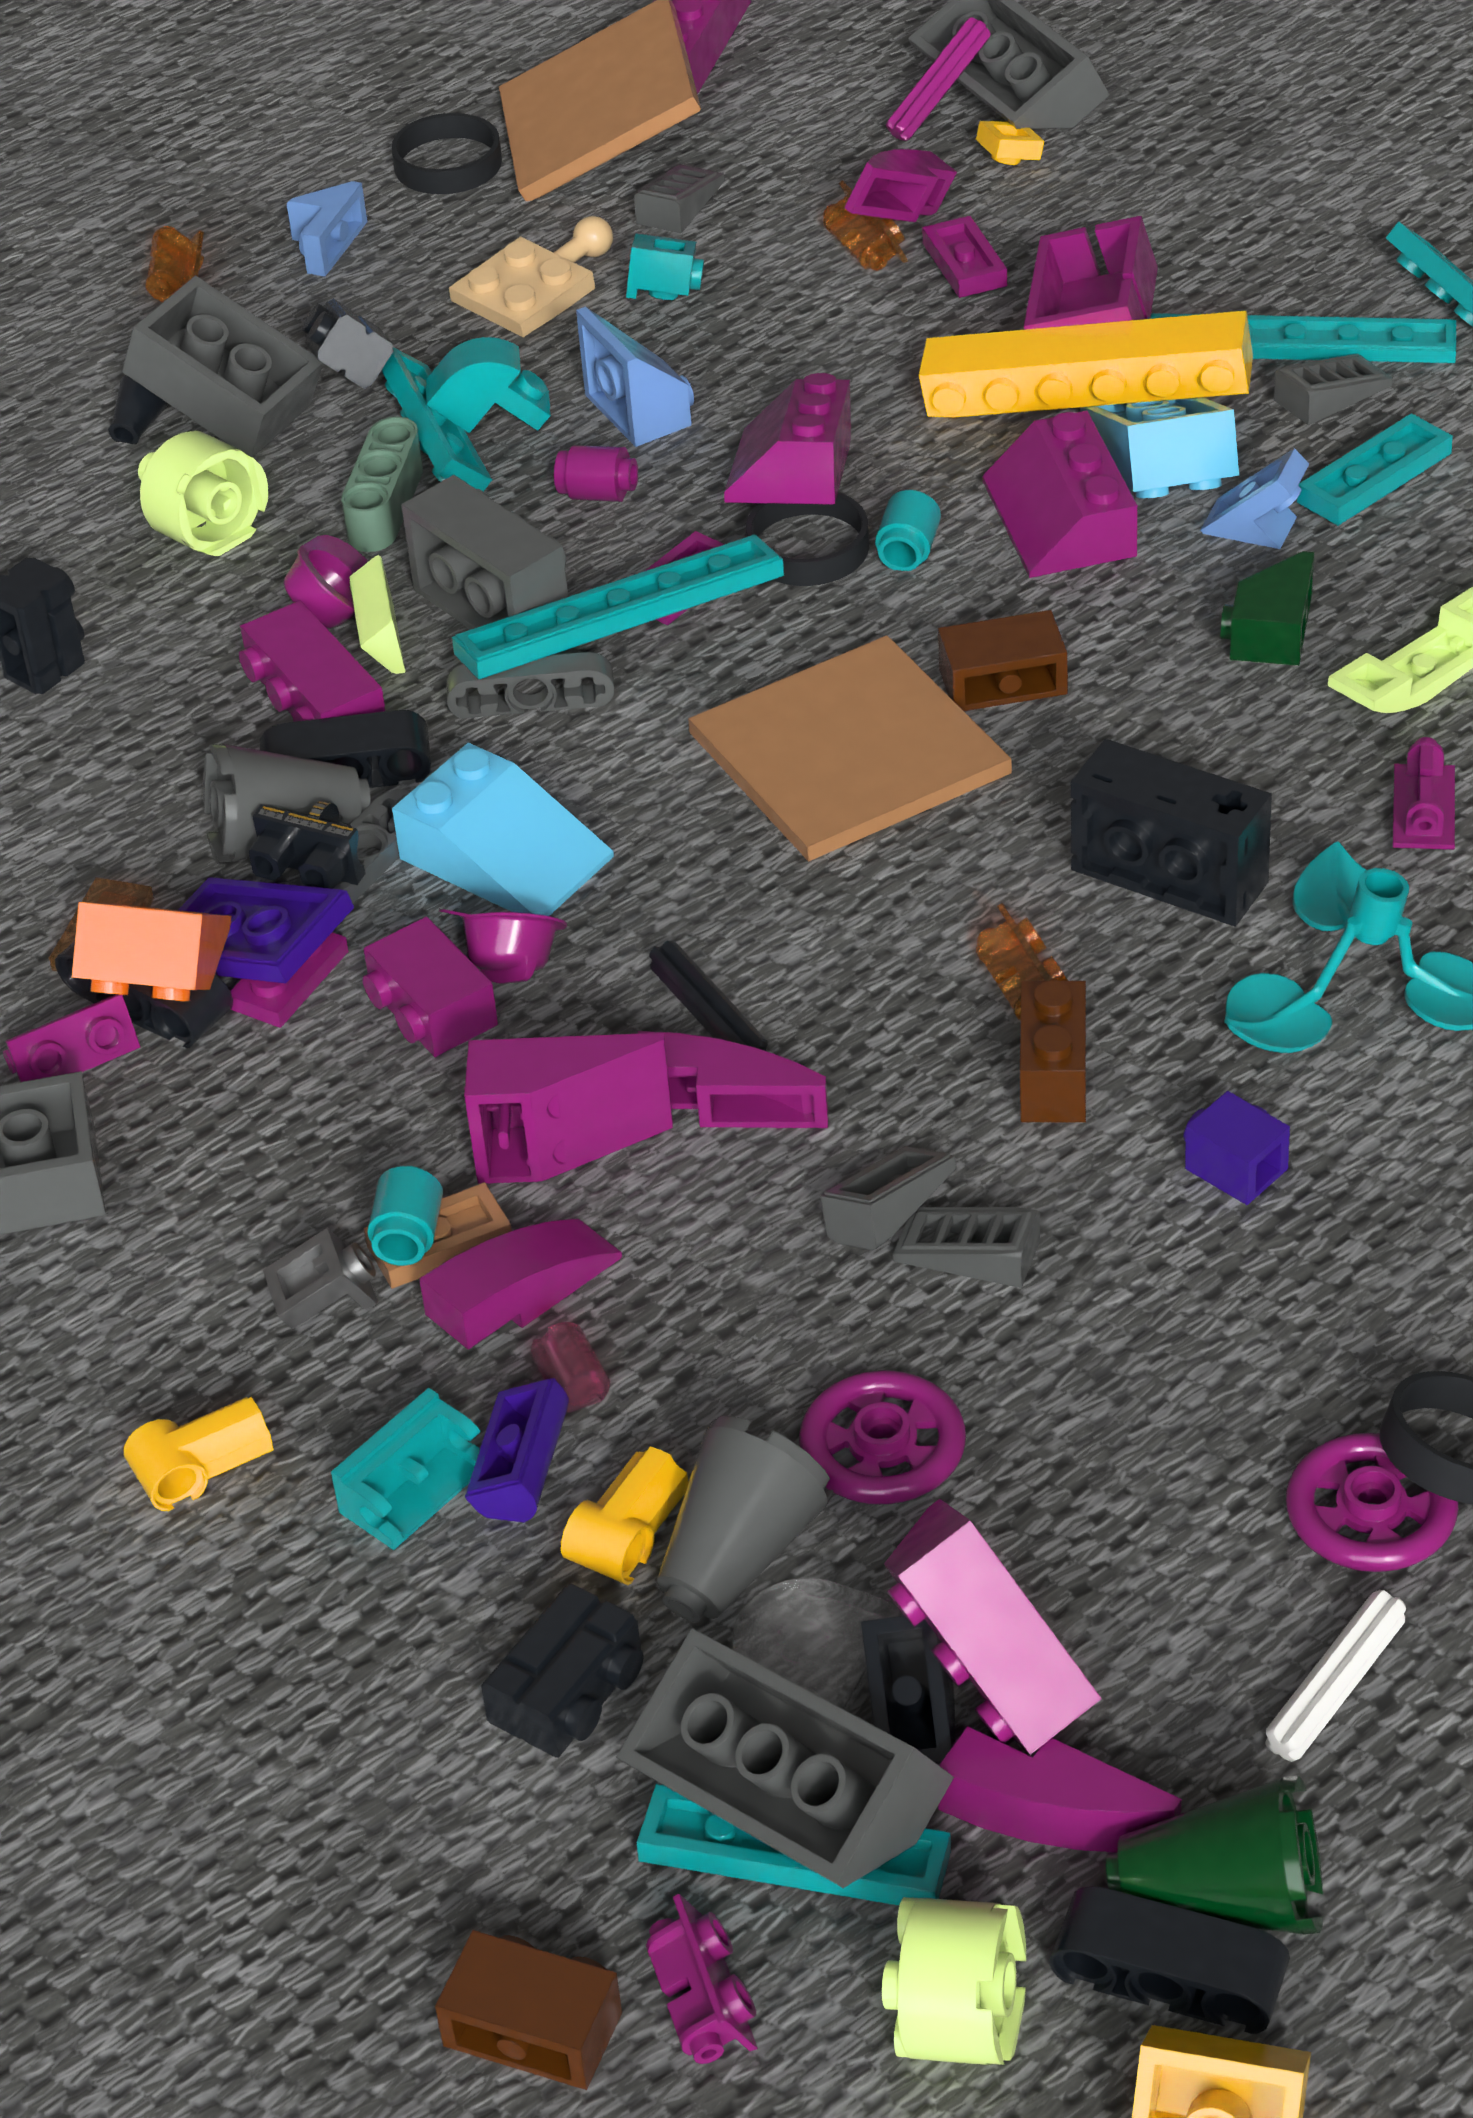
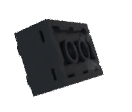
M1106 738L1071 780V798H1073L1071 801V853L1074 854L1071 857L1072 871L1234 927L1238 925L1269 883L1272 793Z

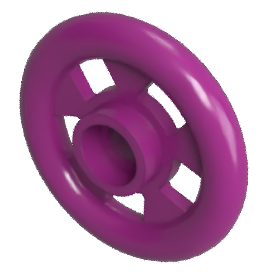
M891 1370L855 1374L828 1387L808 1407L799 1433L800 1448L809 1453L828 1474L830 1480L825 1486L828 1490H833V1493L852 1501L876 1505L910 1501L940 1486L958 1466L966 1442V1428L961 1412L956 1403L944 1390L922 1377ZM884 1399H901L912 1404L908 1413H906L900 1406L884 1402ZM848 1407L857 1412L849 1429H844L832 1421L840 1412ZM937 1428L938 1442L936 1446H917V1429ZM844 1448H849L851 1454L859 1461V1463L848 1469L832 1456ZM905 1461L909 1463L911 1468L908 1472L892 1476H883L880 1468L893 1467Z
M1380 1433L1349 1434L1317 1446L1297 1464L1292 1472L1286 1491V1507L1289 1519L1300 1539L1315 1553L1330 1562L1349 1569L1366 1572L1399 1570L1427 1559L1437 1552L1448 1540L1458 1516L1459 1502L1444 1498L1428 1490L1414 1497L1407 1496L1400 1482L1406 1476L1387 1457L1380 1442ZM1360 1461H1375L1376 1466L1360 1467L1348 1474L1346 1464ZM1316 1488L1338 1490L1336 1494V1507L1316 1506L1314 1501ZM1368 1502H1373V1503H1377V1504L1373 1505V1504H1367V1503H1368ZM1405 1517H1411L1421 1524L1415 1532L1405 1538H1402L1393 1531L1404 1521ZM1343 1525H1347L1356 1531L1370 1534L1366 1542H1360L1338 1533Z

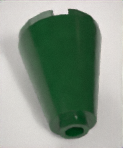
M1299 1775L1283 1777L1121 1835L1118 1840V1852H1109L1106 1855V1874L1109 1889L1257 1929L1304 1935L1320 1933L1323 1927V1916L1308 1918L1307 1890L1323 1894L1322 1871L1312 1809L1296 1810L1292 1795L1295 1792L1307 1791L1303 1780Z

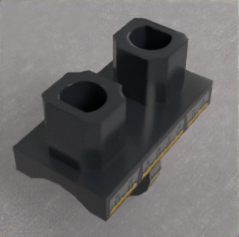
M319 801L312 807L308 815L261 805L253 815L257 838L249 850V857L255 876L275 881L276 878L281 877L288 867L299 870L301 883L305 886L333 889L340 881L358 885L366 874L364 865L359 862L357 854L358 830L350 825L340 823L339 810L334 803Z

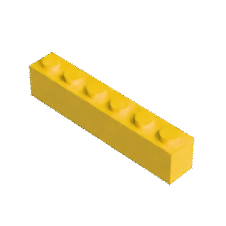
M1247 311L926 338L919 379L928 417L954 418L1249 394L1253 351Z

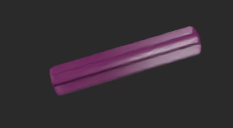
M973 17L964 22L887 120L886 127L892 136L903 141H908L912 138L989 40L991 32L984 22L978 21Z

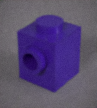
M1229 1091L1221 1095L1208 1108H1201L1196 1111L1185 1127L1183 1135L1186 1142L1185 1169L1245 1205L1251 1203L1288 1170L1290 1126L1271 1116L1263 1108L1252 1105Z

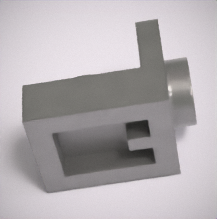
M328 1227L263 1269L277 1315L292 1329L346 1294L365 1310L378 1304L370 1279L376 1276V1271L370 1258L357 1243H352L349 1246L346 1245Z

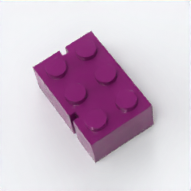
M1142 216L1095 225V233L1109 273L1102 276L1086 227L1040 236L1024 329L1150 319L1158 266Z

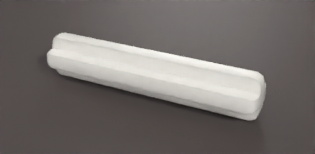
M1385 1590L1375 1591L1368 1597L1266 1728L1267 1739L1265 1745L1271 1752L1279 1754L1282 1758L1291 1762L1303 1756L1405 1623L1404 1612L1406 1611V1605L1399 1597H1392Z

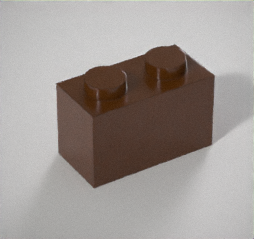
M1052 610L938 628L939 670L948 696L963 711L1068 694L1067 650Z
M1049 980L1021 982V1122H1086V981Z
M472 1930L435 2005L444 2047L584 2090L588 2089L622 2015L616 1972L607 1970L600 1963L586 1957L577 1956L569 1959L536 1949L519 1937L511 1935L495 1937Z

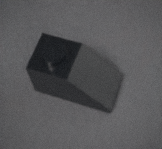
M905 1616L861 1621L874 1726L913 1746L933 1762L940 1764L955 1744V1694L953 1680L931 1652V1649L941 1642L925 1619L915 1627Z

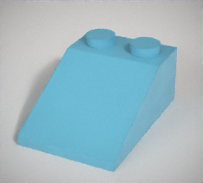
M1203 397L1080 407V412L1087 410L1126 485L1130 491L1136 492L1137 498L1166 496L1169 494V486L1188 484L1191 490L1213 489L1222 486L1221 478L1239 476L1234 409Z
M469 742L392 808L401 860L515 913L550 916L614 857V852L515 763Z

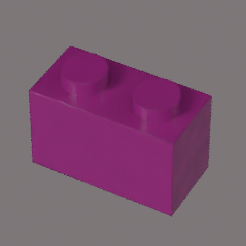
M427 916L363 948L368 973L363 976V985L369 999L376 1008L382 1009L387 1007L395 1015L397 1025L408 1042L415 1043L420 1041L434 1057L498 1025L492 982Z

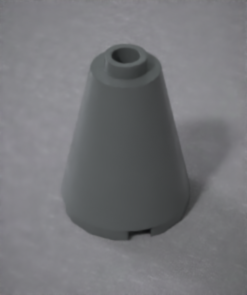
M211 744L209 748L212 753H206L203 772L204 814H211L213 825L215 828H218V832H207L212 856L217 864L232 863L250 858L249 850L257 838L253 815L261 805L308 815L317 802L326 801L334 803L338 807L340 823L350 825L370 805L368 781L366 778L359 779L354 767L228 744Z
M720 1416L713 1420L705 1431L657 1578V1584L665 1594L662 1598L665 1606L676 1615L692 1622H699L702 1616L710 1619L718 1618L826 1508L833 1496V1490L824 1491L825 1486L830 1480L828 1474L809 1453L773 1430L766 1441L746 1433L752 1421L741 1417Z

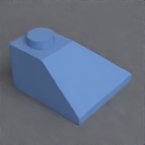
M586 306L577 309L585 395L615 427L637 447L691 426L690 406L694 404V394L686 377L683 375L679 376L663 359Z

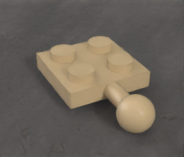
M585 217L576 224L573 231V239L555 252H551L520 236L450 286L451 301L521 337H525L595 289L593 272L575 262L583 256L599 257L605 254L613 242L612 229L608 222L600 217Z

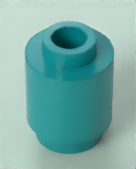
M903 490L895 493L889 499L875 543L880 560L890 569L911 571L928 558L941 519L940 508L934 499L916 490Z
M400 1166L385 1171L378 1180L368 1226V1237L376 1256L389 1264L398 1266L414 1264L420 1261L424 1253L433 1245L443 1189L437 1178L429 1172L415 1166Z

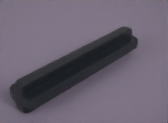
M666 941L661 947L654 946L649 953V957L652 959L650 964L651 970L713 1038L767 1051L768 1041L676 942Z

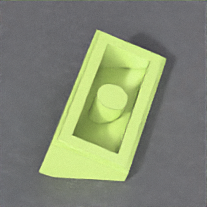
M377 555L349 577L360 647L390 672L395 674L405 673L394 605L382 557Z

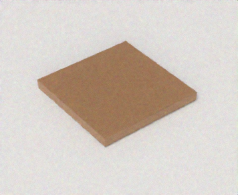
M656 0L499 86L518 191L525 201L540 198L701 110L676 8L671 0Z
M887 635L688 718L690 734L808 862L1012 773L1011 758Z

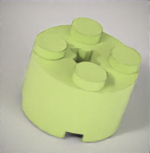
M201 431L184 432L173 436L164 442L156 452H151L144 456L139 464L138 476L141 480V507L150 526L155 531L198 552L213 556L224 554L252 537L256 528L251 525L258 510L265 512L268 502V483L262 466L240 449ZM206 522V524H205L204 526H202V527H197V526H199L200 524Z
M903 1897L899 1905L897 1918L898 1940L901 1944L900 1960L887 1961L882 1979V2001L884 2008L898 2010L894 2031L896 2056L919 2060L1004 2065L1003 2060L1010 2061L1015 2054L1025 2003L1026 1987H1016L1015 1961H1026L1025 1930L1019 1908L990 1902Z

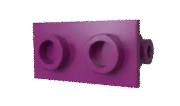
M1422 737L1416 740L1408 750L1407 764L1394 763L1393 848L1455 849V765H1444V750L1433 738Z
M116 994L6 1040L8 1049L3 1051V1056L11 1073L17 1072L19 1081L25 1082L80 1071L84 1072L140 1048V1044L123 995Z
M680 1894L675 1895L673 1900L680 1918L678 1920L666 1918L654 1923L649 1929L650 1938L646 1943V1949L663 1993L671 1997L688 1986L691 1987L690 1991L667 2003L683 2052L687 2055H693L696 2063L707 2064L720 2058L724 2052L723 2045L734 2039L738 2040L749 2051L758 2049L748 2020L756 2016L755 2005L742 1981L735 1974L731 1975L725 1957L733 1953V1947L725 1928L712 1912L702 1915Z

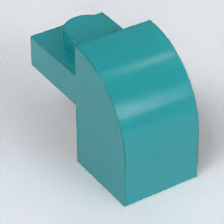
M482 337L459 344L446 354L426 379V405L468 433L474 429L494 403L537 431L551 416L549 390L546 384L529 370L521 372L519 346L504 339Z

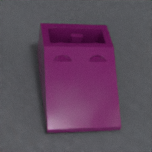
M664 1033L468 1040L464 1097L478 1184L484 1182L544 1181L673 1128Z

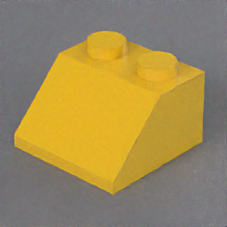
M1151 2025L1140 2048L1132 2118H1303L1311 2052Z

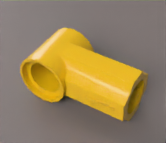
M245 1397L179 1427L175 1422L168 1419H157L147 1422L128 1437L124 1445L123 1455L154 1507L161 1511H170L175 1509L172 1504L188 1496H191L193 1500L199 1498L208 1484V1479L269 1453L274 1449L271 1434L264 1422L260 1409L252 1397Z
M650 1446L647 1451H636L597 1503L587 1499L574 1509L567 1521L561 1539V1554L563 1558L626 1585L631 1584L634 1578L629 1575L639 1562L643 1564L648 1562L654 1545V1534L685 1494L688 1486L687 1472L676 1464L671 1454Z

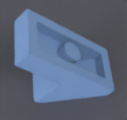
M351 181L298 196L287 202L292 240L299 241L300 252L305 257L307 274L326 276L367 223L362 183Z
M1295 448L1220 496L1200 531L1206 535L1281 549L1297 518L1288 507L1298 498L1302 491L1298 485L1309 463Z

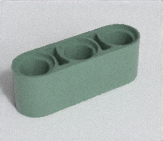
M388 417L376 422L370 428L342 493L341 501L349 544L356 550L376 552L387 548L395 541L404 520L401 504L413 498L422 476L423 463L418 428L415 422L408 418Z

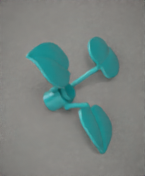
M1337 841L1309 863L1300 875L1292 897V905L1295 912L1309 926L1321 931L1345 929L1314 987L1304 994L1302 988L1287 977L1268 973L1250 975L1237 982L1231 988L1226 1000L1224 1023L1239 1038L1264 1050L1278 1053H1293L1314 1046L1328 1034L1332 1026L1330 1014L1315 1004V1002L1324 994L1353 939L1356 937L1363 943L1380 945L1394 935H1397L1403 971L1407 976L1413 978L1407 983L1404 991L1405 1001L1416 1015L1434 1026L1454 1031L1472 1030L1473 963L1458 955L1434 951L1426 953L1422 956L1419 965L1416 964L1413 959L1410 941V931L1413 922L1402 916L1409 894L1408 882L1403 876L1389 869L1372 868L1366 870Z

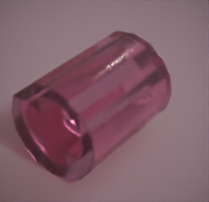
M572 1322L554 1324L548 1327V1332L545 1336L534 1339L531 1346V1356L543 1379L555 1378L566 1391L569 1398L567 1412L571 1413L596 1404L605 1398L610 1388V1379L587 1336L578 1324Z

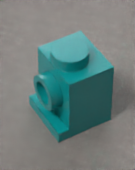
M635 234L631 247L626 298L636 299L639 289L649 290L648 294L651 297L663 300H674L678 295L688 296L690 289L700 291L704 259L695 258L697 242Z

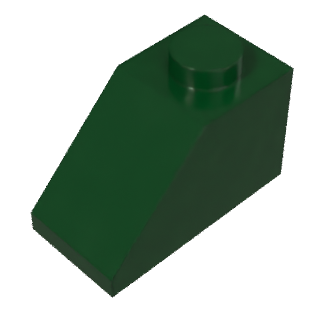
M1302 551L1238 582L1234 605L1224 604L1221 618V639L1231 640L1230 660L1300 666L1313 594L1314 552Z

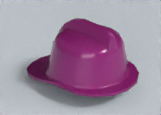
M329 535L316 536L300 546L297 551L298 557L284 579L283 584L286 592L293 603L301 600L326 628L338 627L355 616L349 577L368 561L354 547L339 538Z
M439 908V912L461 916L469 960L479 967L481 972L491 982L499 984L528 981L534 971L543 969L549 959L555 932L567 927V922L545 915L515 912L466 914Z

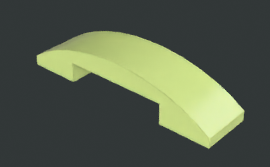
M1473 587L1441 606L1437 627L1382 661L1368 653L1363 654L1331 674L1328 678V686L1372 711L1381 713L1405 711L1428 702L1473 668Z

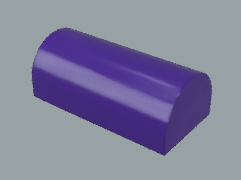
M555 1378L498 1392L465 1495L466 1500L484 1517L524 1523L535 1515L569 1405L566 1391Z

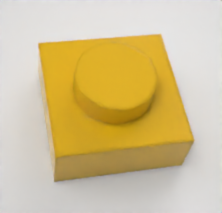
M980 121L976 140L992 154L993 160L1007 165H1017L1021 159L1040 160L1045 142L1031 128L1016 129L1009 122Z

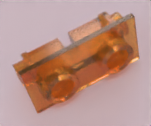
M842 180L839 185L846 196L836 204H831L825 209L823 213L825 228L843 246H846L848 251L864 269L871 268L872 270L879 271L895 255L903 263L908 262L899 246L905 238L892 219L852 214L844 208L852 193V189Z
M164 226L155 231L152 237L150 255L153 258L149 262L146 279V289L153 298L163 303L195 275L198 277L199 270L204 261V256L201 255L204 232L199 230L190 240L171 226Z
M1001 903L997 907L1006 919V922L997 928H987L978 935L976 954L984 962L1013 1008L1014 1014L1021 1021L1022 981H1068V979L1052 956L1043 962L1037 956L1047 947L1028 918L1026 917L1016 924L1003 903Z

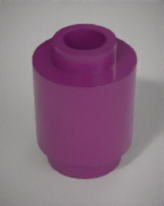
M573 445L570 450H560L556 456L554 465L555 488L559 494H568L572 500L623 502L627 491H634L638 483V464L635 458H630L629 452L625 447Z

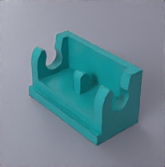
M427 1388L331 1471L339 1513L391 1549H396L469 1484L480 1448L468 1441H471L480 1433L479 1428L467 1416L439 1399L438 1393Z

